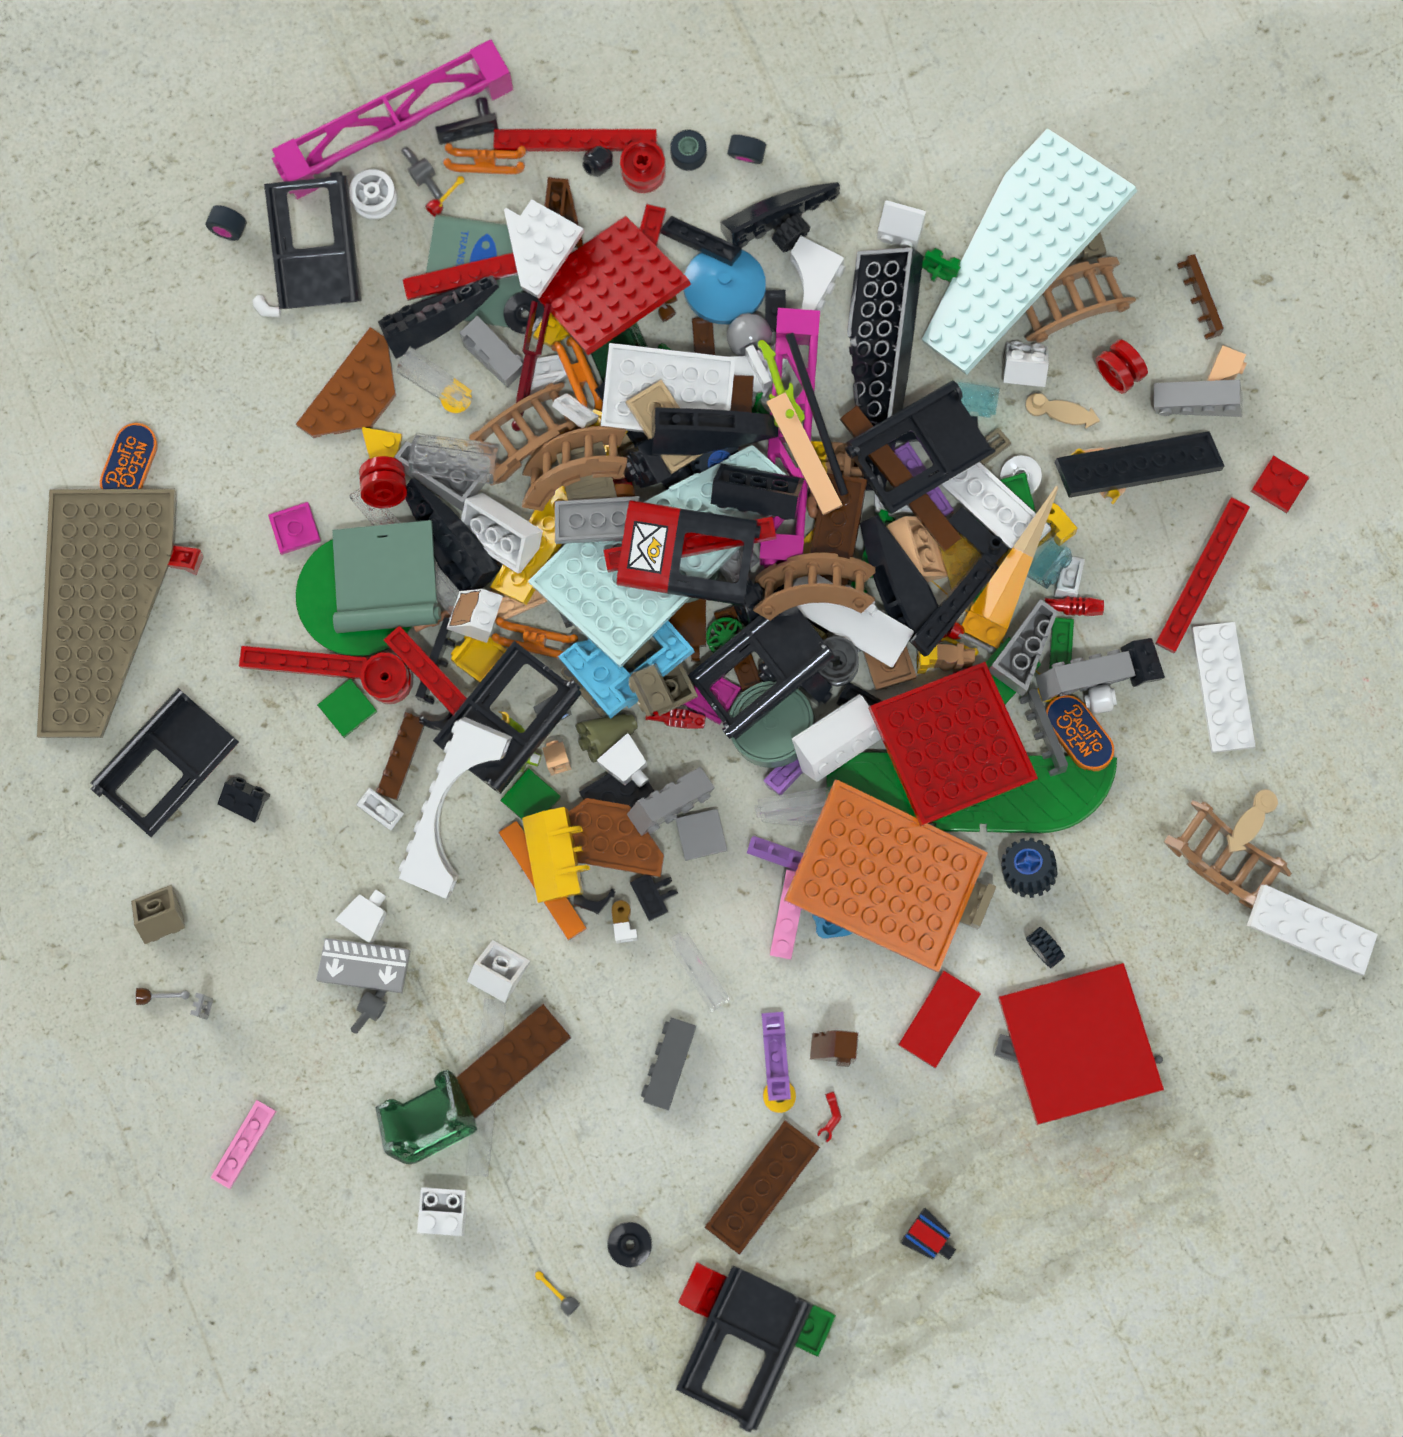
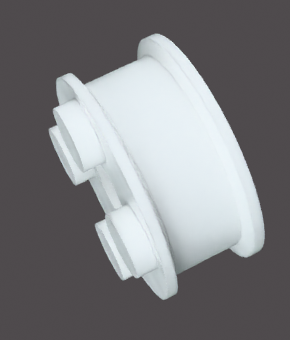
M375 169L365 170L357 174L350 184L349 195L355 210L361 216L368 219H380L387 216L394 209L397 202V194L391 178L386 173Z

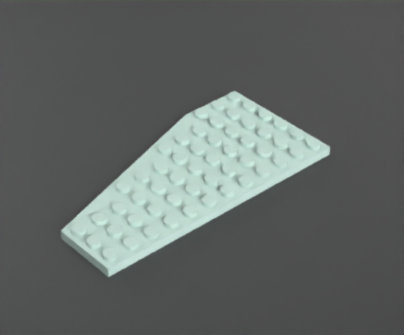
M1046 129L1005 173L960 263L961 268L957 277L952 278L922 338L923 342L967 375L1137 192L1136 186L1051 130Z
M753 445L729 456V459L721 462L722 464L786 475ZM721 463L669 487L668 490L644 502L750 520L772 516H762L751 511L741 512L729 507L719 508L716 505L710 504L713 480ZM623 540L567 543L528 582L621 668L691 597L617 586L618 571H607L603 550L620 547ZM741 546L681 558L680 573L682 575L709 579Z

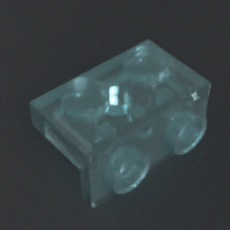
M958 381L963 394L961 401L969 414L970 411L978 412V416L986 418L996 415L1000 388Z
M1050 541L1029 568L1027 577L1048 589L1051 584L1053 585L1058 580L1062 569L1070 565L1072 561L1070 548L1065 547L1063 549Z

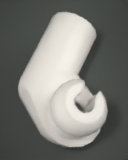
M257 295L253 299V307L261 316L280 317L281 309L279 307H270L266 303L264 296Z

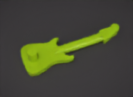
M760 340L758 348L761 349L763 358L767 361L777 395L779 396L786 392L802 423L805 415L800 406L795 402L793 384L790 382L788 390H784L774 358L776 353L764 340ZM772 394L769 395L770 400L777 397ZM788 409L785 416L791 419L794 416V411Z

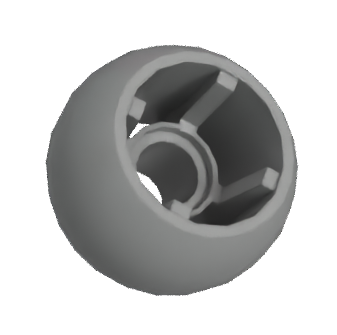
M751 313L742 314L728 327L727 342L730 349L738 356H746V348L754 345L756 351H761L758 348L760 340H764L769 346L771 344V328L768 322L759 315Z

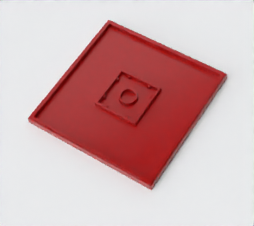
M1124 963L998 997L1036 1125L1164 1090Z

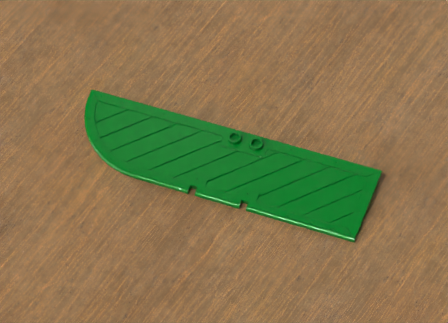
M861 752L826 776V800L834 781L839 780L917 818L888 753ZM1028 756L1038 777L1037 780L981 802L979 812L958 811L931 823H936V828L942 831L980 832V824H986V832L1051 833L1068 829L1088 818L1107 797L1115 778L1117 757H1113L1106 768L1100 771H1092L1078 767L1070 756H1065L1068 763L1066 772L1050 776L1049 771L1055 769L1051 757L1043 759L1042 756Z

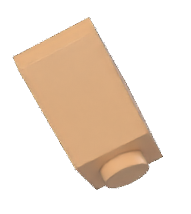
M1222 345L1207 381L1235 380L1238 373L1242 375L1247 363L1243 362L1246 354Z
M558 740L551 741L546 744V747L542 748L551 776L572 770L563 742L559 743Z

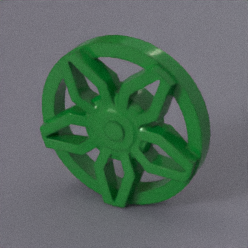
M720 618L714 621L709 626L706 634L709 649L715 653L717 650L713 647L725 645L737 635L734 633L737 632L738 627L740 630H743L744 627L732 618ZM722 622H730L727 624L726 629L724 625L720 624ZM735 624L734 629L730 630L729 627ZM716 625L722 628L720 632L717 631ZM713 629L718 636H713L710 639V633ZM715 639H718V643H711Z

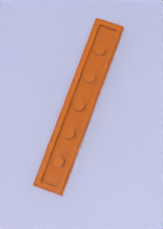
M515 821L501 830L499 834L535 888L525 833L518 822ZM567 897L544 902L568 941L587 929Z

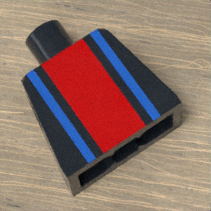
M926 1208L922 1209L900 1241V1244L932 1260L938 1253L950 1260L956 1251L953 1246L946 1242L951 1233Z

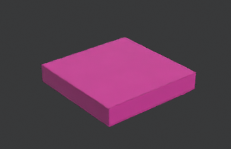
M308 502L268 515L281 555L321 542Z
M722 677L712 685L711 691L728 712L741 688ZM693 685L698 697L683 705L697 713L706 715L707 719L721 725V719L696 686Z

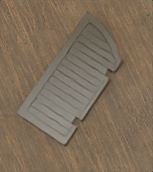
M603 442L593 444V456H606ZM585 446L571 450V460L585 457ZM559 453L556 456L559 465H561L562 453ZM592 475L581 477V481L565 487L568 500L617 498L612 477L593 478Z

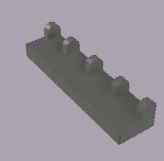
M1037 688L1030 690L1027 696L1019 699L1020 704L1029 703L1032 713L1026 716L1027 721L1036 720L1040 732L1036 733L1034 738L1035 740L1043 738L1048 751L1044 752L1042 757L1043 759L1051 757L1055 769L1049 771L1050 776L1064 773L1067 770L1068 763Z

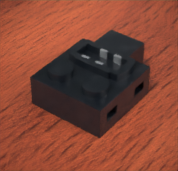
M651 438L634 443L621 451L622 456L627 458V465L623 473L627 482L634 481L640 488L659 484L671 476L661 456L652 455Z

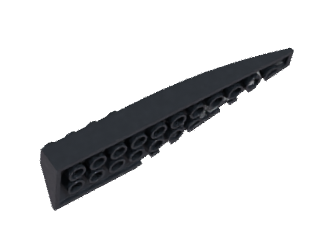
M914 248L857 251L847 332L851 344L849 352L852 356L853 364L851 371L854 375L853 391L855 406L859 407L873 426L902 410L904 405L924 257ZM897 439L888 443L889 447L893 450V452L895 450ZM866 456L867 464L885 490L887 479L869 456ZM867 481L866 491H873Z

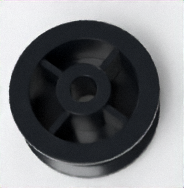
M748 578L744 606L732 604L745 627L760 615L753 611V608L763 600L761 596L763 592L758 583L754 584L750 578Z

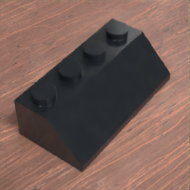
M721 463L713 480L710 504L716 505L719 508L729 507L741 512L751 511L762 516L772 515L784 520H795L804 478Z

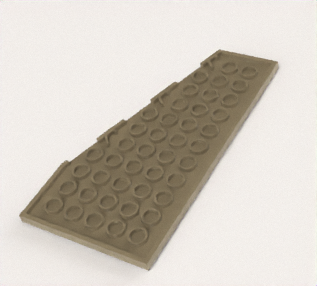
M49 489L37 721L38 738H103L173 553L176 512L175 489Z

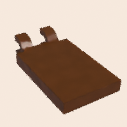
M703 599L685 603L668 620L694 649V653L691 655V662H700V647H706V600Z

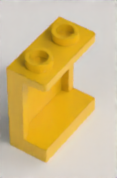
M464 636L465 641L461 646L457 645L452 651L451 661L480 683L507 649L493 642L491 637L488 638L486 643Z

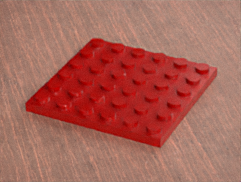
M625 216L582 247L569 254L567 257L568 263L562 264L538 300L544 308L546 303L551 304L550 315L587 355H590L683 291L691 283L646 235Z
M986 662L876 703L868 708L920 826L1038 779Z

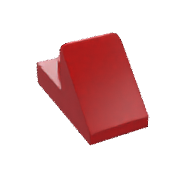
M173 546V553L168 567L183 569L193 575H197L203 560L202 551L197 548Z

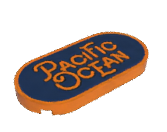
M131 423L124 426L117 433L100 477L101 489L143 488L158 447L155 434L148 426L141 423Z
M1065 695L1053 699L1049 703L1046 712L1059 743L1074 763L1084 770L1100 771L1106 768L1114 756V744L1093 714L1080 699L1074 696Z

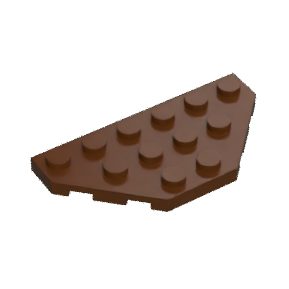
M371 327L367 330L296 423L298 428L311 437L317 438L322 437V435L351 432V430L362 429V427L372 428L396 397L389 346L383 335Z
M586 798L568 811L571 827L581 826L583 832L573 834L575 847L582 846V851L576 852L578 863L661 877L665 856L648 832L642 836L627 816L628 812L632 809L629 805Z

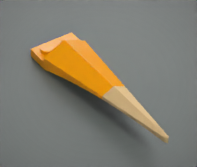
M1058 486L1053 489L977 598L962 624L965 633L998 649L1008 630L1058 491Z

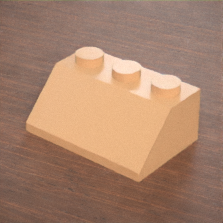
M904 516L886 525L927 582L948 576L939 545L917 517Z

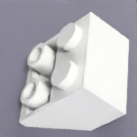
M1020 341L1007 342L1003 383L1045 387L1049 366L1048 346L1040 343L1032 345L1023 344Z
M421 1188L417 1233L464 1236L466 1191Z

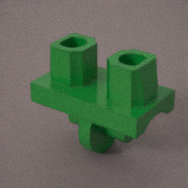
M934 248L931 252H926L922 268L932 274L931 281L934 283L937 278L951 282L952 278L957 277L960 271L961 261L955 257H951L949 261L942 258L944 253L937 248Z

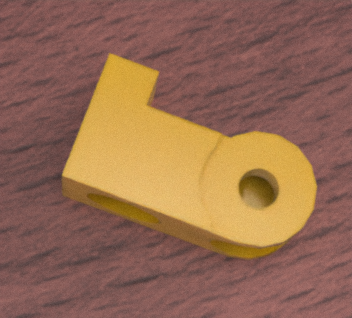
M1053 503L1046 523L1055 532L1054 541L1060 546L1073 537L1078 528L1057 504Z

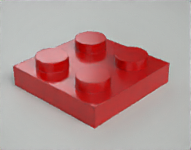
M1273 455L1250 492L1287 514L1310 477Z

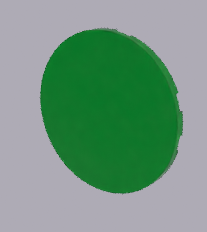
M333 539L326 542L308 558L297 581L296 606L303 626L315 641L336 654L367 657L389 649L390 647L384 642V639L396 628L346 633L335 632L333 615L337 612ZM411 626V627H401V628H402L406 633H408V632L410 631V629L412 628V626Z

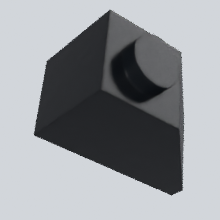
M819 672L799 688L817 706H820L822 703L826 704L833 696L831 693L833 687Z

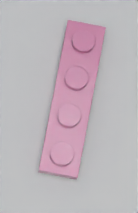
M787 869L770 955L791 960L801 909L784 901L796 871Z
M256 1100L212 1174L211 1178L229 1189L232 1188L277 1111Z

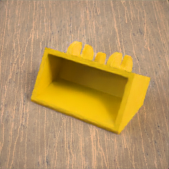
M561 807L523 817L537 902L541 903L584 894L580 872L589 871L590 867L589 865L578 866L576 852L582 851V846L575 847L573 834L583 832L581 826L571 827L568 809Z

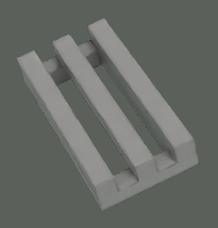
M196 993L195 997L199 998V1001L193 1002V1006L197 1008L196 1011L191 1010L190 1014L207 1020L213 998Z

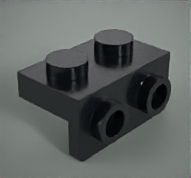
M1152 638L1134 640L1120 648L1121 652L1129 651L1136 675L1130 678L1133 687H1138L1143 683L1160 681L1165 678Z
M233 776L225 782L217 804L255 823L260 817L264 803L270 798L271 794L265 792L261 787L247 783L241 777Z

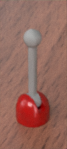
M957 622L947 632V637L954 640L965 638L986 649L989 654H994L996 651L995 647L987 646L966 635L964 627Z

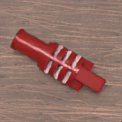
M1070 596L1064 597V599L1045 598V602L1058 612H1063L1065 615L1098 616L1104 613V600L1089 597L1072 598Z
M679 708L670 710L660 716L657 711L652 713L654 715L646 716L647 721L664 722L666 726L684 729H703L706 721V715Z

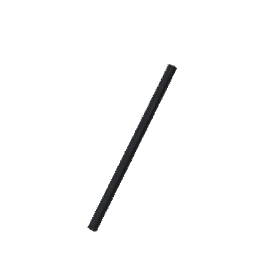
M794 333L787 334L786 338L840 496L848 494V490Z

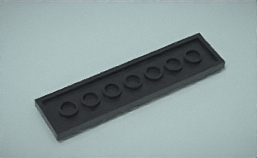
M1210 431L1058 457L1054 462L1069 498L1222 471L1225 467Z

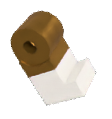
M623 900L616 901L612 906L613 926L617 944L638 941L636 929H630V906Z

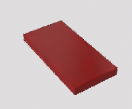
M943 971L898 1046L936 1069L981 993Z

